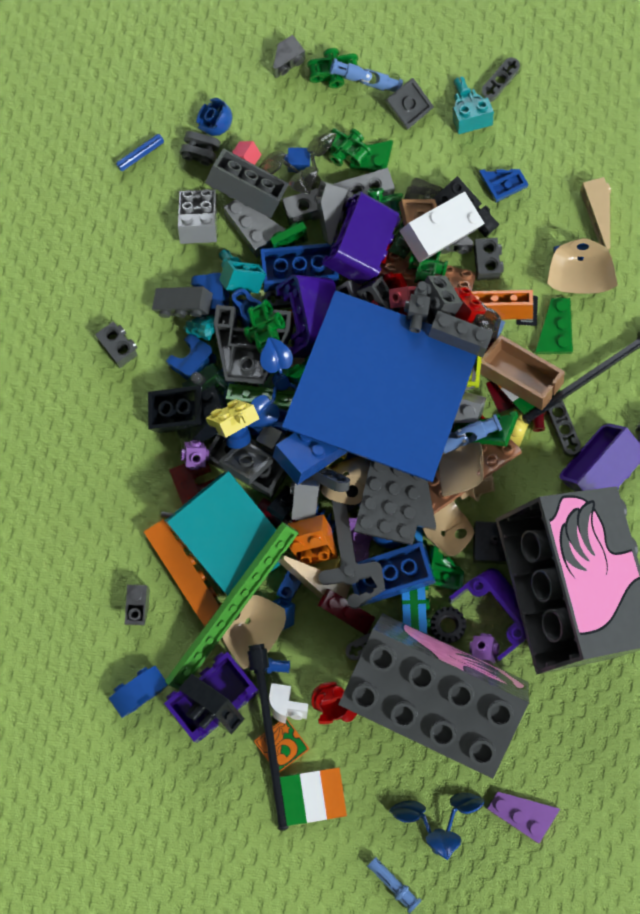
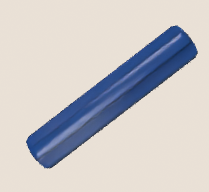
M156 134L117 161L116 165L119 170L124 171L163 144L162 136Z

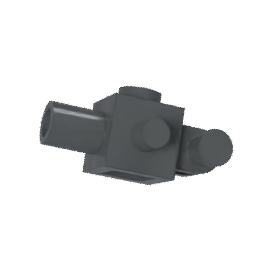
M424 281L418 283L409 301H405L404 312H407L406 319L411 320L409 331L413 333L421 332L422 322H426L430 297H427V283Z

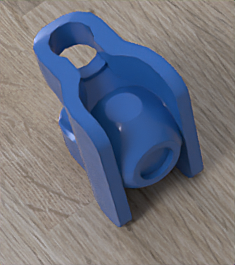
M221 273L196 275L191 278V285L193 287L203 286L213 293L209 315H215L216 305L229 306L230 291L226 290L220 282Z
M237 289L232 294L233 306L239 311L238 320L241 322L242 328L252 327L248 308L251 306L255 307L262 302L253 298L247 290ZM239 295H244L246 300H236Z
M188 334L184 340L191 349L190 353L184 358L170 355L166 363L173 371L193 384L200 376L206 375L211 368L206 370L205 367L213 366L217 361V357L212 353V348L208 344L199 340L194 335Z

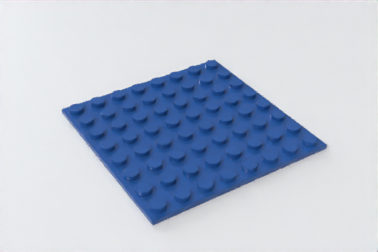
M335 290L282 428L433 482L477 355L428 337L432 327L429 323L422 322L421 332L413 333L409 331L411 320H407L406 315Z

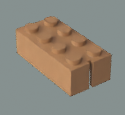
M500 335L484 354L481 361L480 374L531 405L543 410L552 399V395H555L564 384L565 371Z

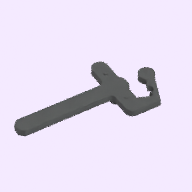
M332 500L341 566L322 571L319 574V581L323 585L343 582L345 584H355L360 579L372 578L377 586L372 593L365 592L360 596L352 594L348 597V605L352 609H358L363 603L385 591L383 571L378 562L356 563L347 504Z

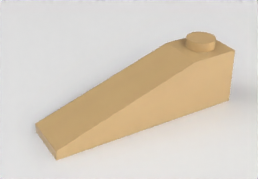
M602 177L584 182L580 192L599 244L605 246L609 251L611 188L609 183H606L605 178Z
M282 555L278 562L318 598H322L327 588L343 598H347L351 584L343 582L323 585L319 581L321 570Z

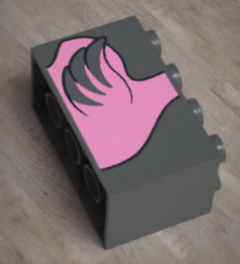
M617 486L540 496L495 519L536 675L610 660L640 651V565L637 558L638 546L635 539L631 536L626 519L627 507L620 498Z
M382 613L369 636L338 705L493 779L529 704V682Z

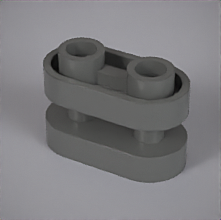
M187 131L184 137V141L187 144H183L179 152L182 158L187 161H199L206 166L214 164L216 154L212 151H218L221 142L212 136Z

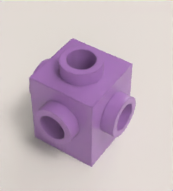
M192 440L184 442V449H181V461H184L185 466L189 467V469L198 470L200 467H205L206 461H209V449H206L204 442Z
M481 633L480 636L473 637L469 649L470 653H472L471 655L495 665L496 655H499L500 646L491 634Z

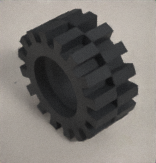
M442 607L431 618L432 635L447 644L456 642L465 633L466 619L457 608ZM444 618L454 620L456 627L453 632L447 633L441 629L440 623Z

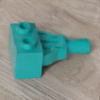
M460 77V80L456 78L454 85L458 93L454 97L456 102L455 107H453V123L458 135L492 126L494 111L489 99H483V97L476 94L474 89L471 92V89L467 87L464 77Z
M229 250L220 251L219 258L222 260L221 267L223 269L219 280L224 288L230 292H234L237 289H245L249 293L259 294L266 277V273L259 264L241 262L238 257H233Z

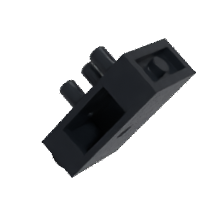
M476 521L474 523V563L507 564L496 522Z
M191 674L179 688L192 704L185 712V715L193 721H196L201 714L205 715L199 723V726L203 729L213 721L232 735L243 722L244 717L229 699L195 675Z

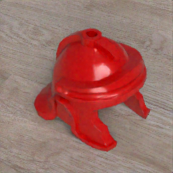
M336 682L322 683L313 690L312 706L322 713L318 719L319 724L333 723V720L338 719L350 722L357 715V713L338 705L345 690L337 686Z

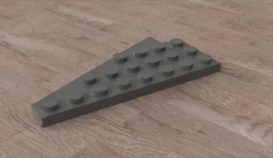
M371 461L354 532L413 546L417 527L435 531L436 523L428 481Z

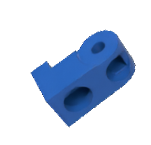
M287 571L276 595L291 602L302 583Z

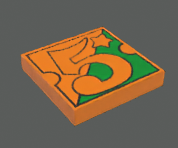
M286 719V724L278 722L273 726L280 773L310 749L288 719ZM264 733L254 742L269 761Z

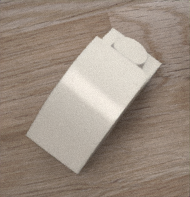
M271 683L269 707L272 716L285 724L287 716L295 720L307 719L308 704L290 701L291 686Z

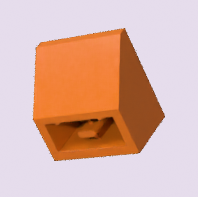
M324 514L288 523L289 526L299 532L289 546L297 561L311 565L337 558L332 528Z

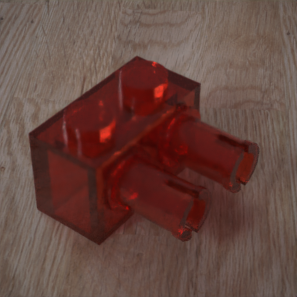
M206 461L205 467H200L198 470L189 469L185 464L169 469L183 505L215 480L213 478L199 485L194 481L199 476L211 473L208 461Z

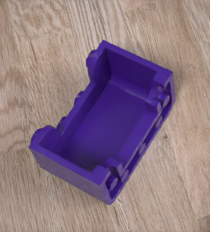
M359 191L348 199L345 205L347 216L336 243L331 246L330 256L326 255L324 257L322 265L361 285L379 275L381 271L380 264L387 256V246L392 242L394 228L398 226L401 218L399 217V212Z
M293 274L275 288L277 296H282L284 301L291 302L297 331L292 335V339H295L294 345L289 347L292 356L295 358H306L311 354L335 293L336 285L331 278Z
M221 652L213 659L215 663L211 669L207 667L200 672L201 677L199 679L229 699L237 710L259 693V690L228 652L225 654ZM173 691L166 697L167 701L164 704L194 742L198 743L219 726L211 721L205 729L200 727L199 723L205 717L204 714H201L196 721H193L191 718L189 719L185 712L192 704L181 691Z

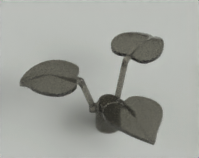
M336 133L321 134L309 143L307 151L311 154L313 167L310 166L298 171L284 160L286 157L285 152L275 151L266 156L259 168L274 174L281 168L282 164L287 165L296 173L290 179V187L295 191L310 194L311 189H317L322 180L318 175L319 169L316 167L314 158L315 156H322L328 151L336 138Z

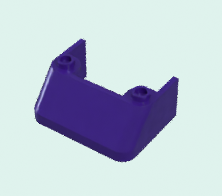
M490 568L474 577L452 594L448 602L451 604L468 590L476 597H482L488 592L493 595L514 621L506 632L507 639L512 646L495 659L496 663H498L525 642L527 637L513 587L500 571Z

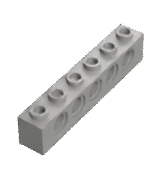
M388 168L334 183L348 189L349 198L354 195V191H361L368 195L367 191L370 190L371 186L384 188L383 196L394 194L395 189ZM319 188L282 199L289 226L294 223L299 224L302 221L304 223V221L310 219H319L316 195ZM301 207L309 208L306 211L300 210Z

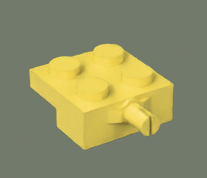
M236 399L227 403V407L212 411L211 415L206 418L208 425L216 428L219 435L228 437L260 418L254 405Z

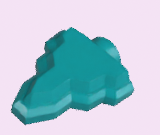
M211 314L188 320L183 329L187 334L210 340L212 335L215 334V315Z

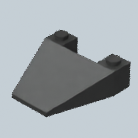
M216 305L214 327L225 381L264 385L270 373L264 370L260 364V353L257 350L256 342L250 343L245 337L244 328L237 327V309L234 306ZM273 310L274 314L279 312L284 318L285 328H279L277 331L280 341L287 345L292 337L293 314L291 311Z

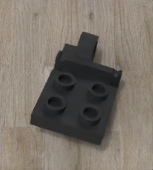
M457 176L433 199H435L438 207L459 194L466 192L485 223L478 230L486 238L499 226V223L491 216L490 209L486 205L482 209L479 208L482 203Z

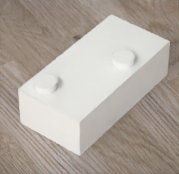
M463 192L409 222L400 230V233L420 263L471 234L485 223L466 192Z

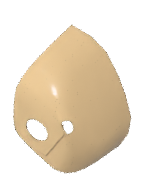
M586 238L577 239L559 246L553 254L547 284L553 289L567 293L590 294L609 291L618 286L613 260L608 249L595 241ZM581 243H585L589 245V248L586 250H579L577 249V246ZM577 257H584V259L579 261Z
M479 442L470 443L442 454L439 472L443 497L471 490L482 482L484 477L483 450Z
M358 456L330 467V469L342 475L345 472H349V475L346 477L350 479V485L358 488L356 497H349L346 492H337L321 484L320 490L322 494L336 502L349 505L359 504L362 500L371 460Z
M452 501L434 514L436 530L423 528L426 537L437 548L447 555L455 556L471 541L474 536V529L467 517L461 512L455 502ZM458 529H465L467 535L462 539H458L455 537V532ZM441 531H445L444 537L441 535Z
M253 595L240 612L239 618L234 620L222 636L228 650L242 669L249 667L248 646L264 644L265 648H267V653L272 648L284 628L286 620L285 609L265 597ZM250 618V623L245 624L246 619Z

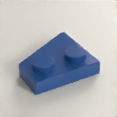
M520 169L479 171V175L495 203L528 187V182Z

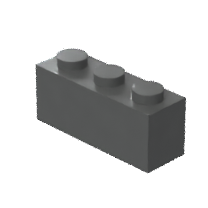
M203 286L156 288L152 310L163 318H169L170 316L184 318L186 315L194 317L209 315L213 293Z
M438 311L428 337L483 358L493 332Z

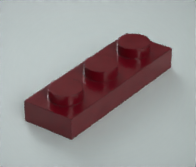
M328 588L317 605L365 635L375 619L374 616L361 608L352 609L345 598Z

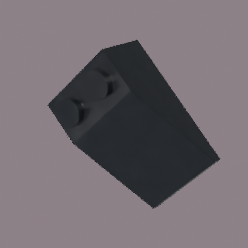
M200 385L148 392L149 430L157 433L176 432L202 424Z
M214 385L201 392L202 424L177 431L183 449L184 442L192 440L204 442L218 433L215 427L208 425L206 418L211 415L212 411L227 407V403L223 394Z

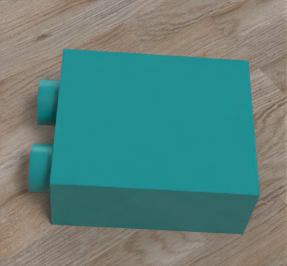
M224 471L164 521L227 596L276 531L275 527L229 471ZM277 562L271 571L276 569L281 564Z

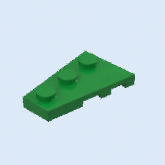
M552 298L534 354H572L570 298Z
M517 411L510 412V415L504 416L496 414L502 430L487 434V437L475 442L507 447L519 416ZM480 418L478 421H481V422H482V421H485V420H487V419H481V418ZM475 422L456 423L453 432ZM466 432L468 438L473 434V432Z

